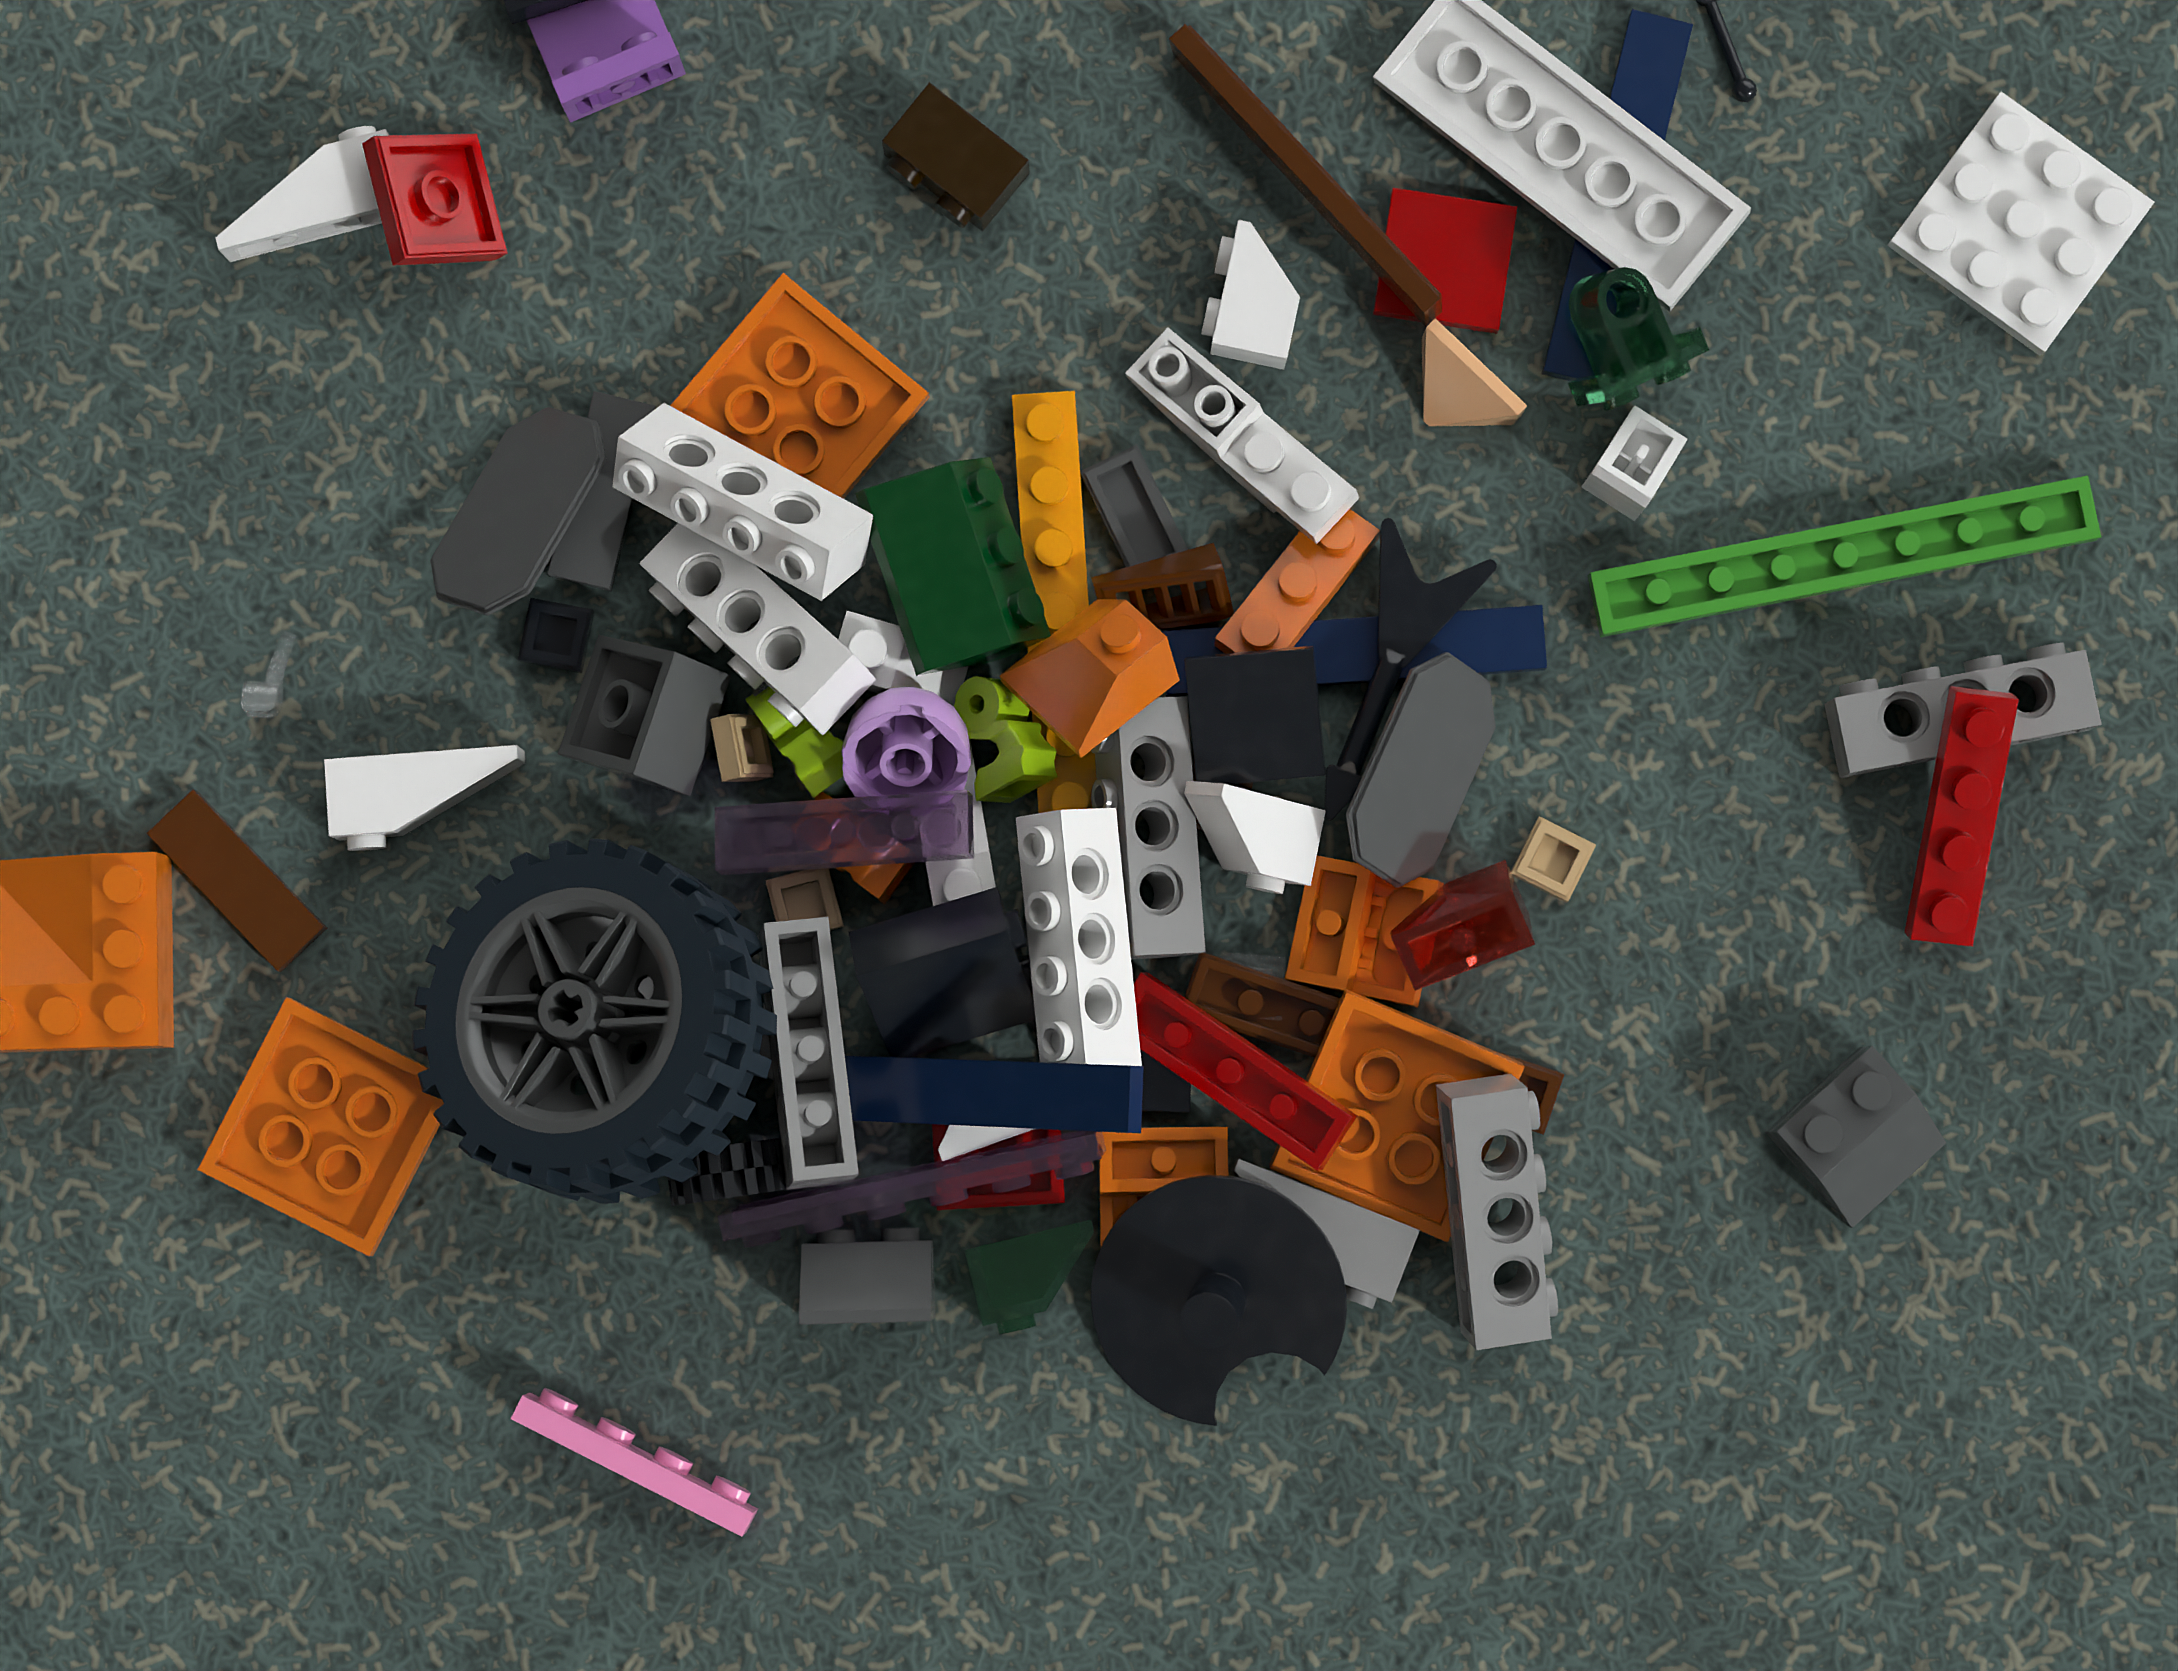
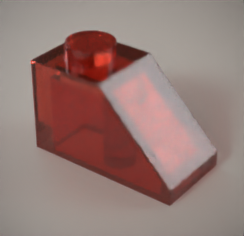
M1506 860L1445 883L1390 931L1392 941L1415 991L1535 945L1529 912Z

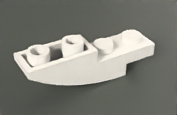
M1167 327L1126 371L1127 378L1183 433L1271 512L1275 513L1277 511L1315 544L1329 532L1359 499L1357 490L1268 417L1263 412L1260 403L1170 328Z

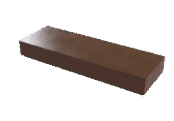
M193 789L147 832L149 837L277 971L282 972L327 929L321 920L198 791Z

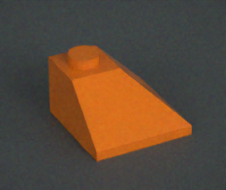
M1097 599L999 675L1002 684L1080 758L1180 680L1167 636L1126 599Z

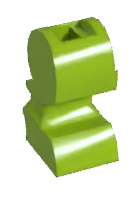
M976 676L967 679L960 685L955 695L954 708L966 724L969 739L991 740L997 744L999 754L994 762L979 768L974 782L976 801L1011 803L1058 777L1054 762L1056 749L1043 738L1040 733V723L1027 722L1030 709L1002 684L1001 679Z
M766 688L757 696L752 694L745 699L763 723L761 727L781 754L788 757L794 764L795 773L813 798L843 777V741L834 737L830 730L824 735L820 734L805 719L797 727L793 726L768 702V699L775 693L772 688Z

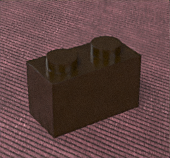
M930 82L882 140L884 155L890 159L885 165L889 172L913 190L920 183L939 197L935 203L936 208L961 228H965L970 221L983 232L1029 175V160Z

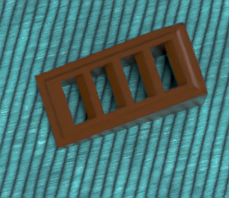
M1214 543L1091 577L1097 599H1117L1116 593L1128 591L1131 604L1158 629L1209 623L1232 617L1234 614L1224 568ZM1205 581L1207 588L1195 591L1193 583ZM1179 585L1182 595L1170 598L1167 586ZM1153 588L1157 602L1145 605L1141 589Z

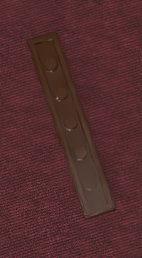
M1186 24L1169 38L1173 56L1426 327L1442 313L1441 293L1190 25L1187 26Z
M1206 952L1198 954L1184 996L1231 1030L1314 1058L1341 999ZM1491 1049L1520 1061L1525 1066L1519 1081L1528 1088V1091L1535 1093L1540 1112V1127L1532 1131L1544 1135L1564 1074Z

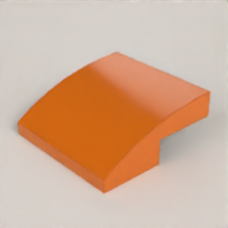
M1317 855L1311 886L1304 885L1285 979L1339 992H1344L1347 989L1364 997L1418 1008L1444 883L1439 880L1418 877L1396 888L1358 863Z
M1228 1127L1141 1128V1133L1099 1132L1100 1247L1117 1220L1135 1202L1153 1190L1189 1177L1205 1175L1229 1176Z

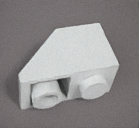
M1238 220L1235 238L1222 236L1214 273L1226 276L1222 299L1209 297L1201 334L1213 337L1210 352L1212 355L1284 370L1300 296L1252 223Z

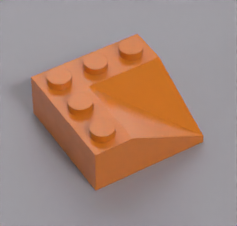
M158 852L97 853L0 860V1053L174 1048L172 860L167 855Z

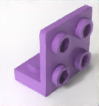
M588 0L527 20L552 79V84L570 123L686 74L670 32H668L655 0Z

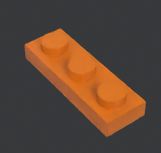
M1349 509L1317 544L1299 531L1217 634L1214 646L1225 654L1294 647L1378 541L1380 530Z

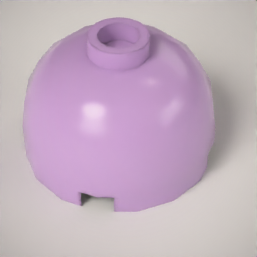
M916 687L891 688L868 699L853 714L842 745L844 781L856 799L875 812L889 816L891 809L899 811L912 810L911 818L926 817L948 807L963 792L971 765L967 727L957 710L934 692Z

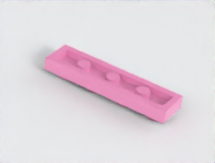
M544 1388L539 1397L532 1393L522 1395L511 1417L512 1420L741 1537L747 1532L758 1508L746 1503L751 1493L745 1488L720 1476H716L711 1485L689 1474L693 1463L688 1459L660 1446L655 1455L631 1444L636 1435L634 1432L601 1417L597 1426L574 1415L578 1407L577 1403L550 1389Z

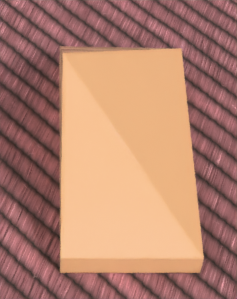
M1436 318L1426 327L1422 336L1423 421L1428 426L1513 425L1522 416L1527 405Z

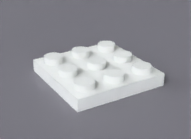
M2001 91L1887 246L2041 356L2155 202Z

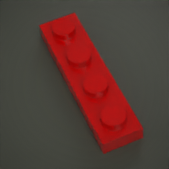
M1949 686L1904 932L1910 940L1973 947L2019 699L2012 693Z
M1141 972L1134 982L1140 1049L1316 1171L1323 1170L1357 1115L1148 972Z

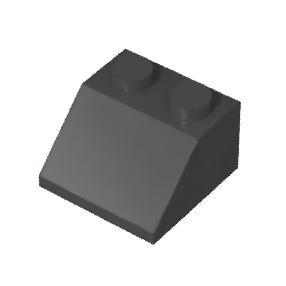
M598 635L558 755L657 788L690 796L696 778L702 769L704 754L712 734L710 719L718 717L723 708L724 695L731 675L673 651Z
M1873 1046L1859 1047L1765 1132L1850 1228L1859 1223L1946 1144L1945 1139L1916 1093Z
M882 1228L881 1241L855 1242V1229L816 1230L817 1243L802 1244L799 1325L932 1321L935 1318L933 1240H920L919 1228Z

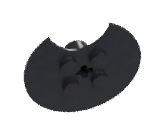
M1205 1175L1177 1180L1153 1190L1135 1202L1117 1220L1104 1240L1095 1262L1091 1284V1309L1097 1336L1105 1355L1127 1385L1147 1402L1168 1414L1194 1423L1217 1426L1215 1417L1217 1392L1227 1374L1248 1358L1268 1353L1297 1356L1318 1368L1325 1376L1342 1342L1347 1317V1292L1340 1262L1331 1243L1317 1223L1300 1206L1276 1190L1254 1181L1224 1175Z

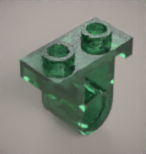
M1622 267L1585 276L1575 284L1570 294L1569 310L1571 319L1595 374L1578 378L1568 383L1577 407L1600 402L1605 411L1620 407L1640 396L1637 389L1638 385L1652 378L1656 385L1675 380L1691 371L1689 360L1709 351L1700 327L1671 333L1652 285L1646 276L1636 269ZM1608 290L1612 291L1616 298L1617 309L1615 315L1607 307L1606 296Z

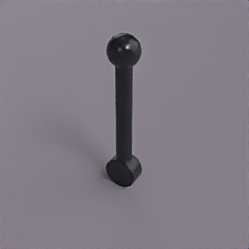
M1696 0L1698 4L1705 6L1734 79L1735 83L1732 88L1734 98L1742 103L1753 100L1757 93L1756 84L1753 80L1746 78L1717 0Z

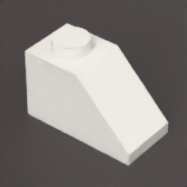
M846 611L838 640L877 679L867 689L868 691L880 694L891 688L916 687L934 692L954 707L955 695L960 685L964 683L969 666L916 676L900 626Z
M1186 782L1184 794L1222 869L1247 875L1245 887L1265 892L1283 894L1285 883L1311 886L1325 810L1223 783Z

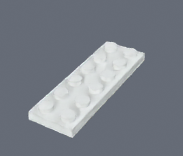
M1435 0L1373 76L1375 84L1669 312L1750 214V206L1482 0Z

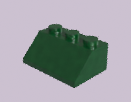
M991 457L948 462L855 493L859 507L873 514L870 540L916 676L994 662L1051 636L1044 616L1043 603L1036 593L1024 557L1023 544L1015 531L1003 495V485L996 474Z

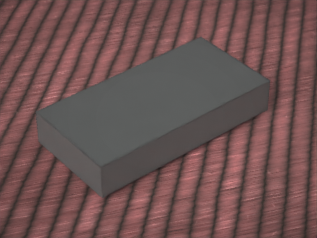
M1134 445L1080 471V476L1125 568L1188 550L1138 445Z

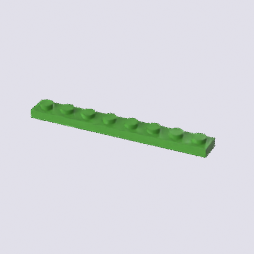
M2087 475L1590 572L1588 581L1601 638L2092 542L2101 538V533Z

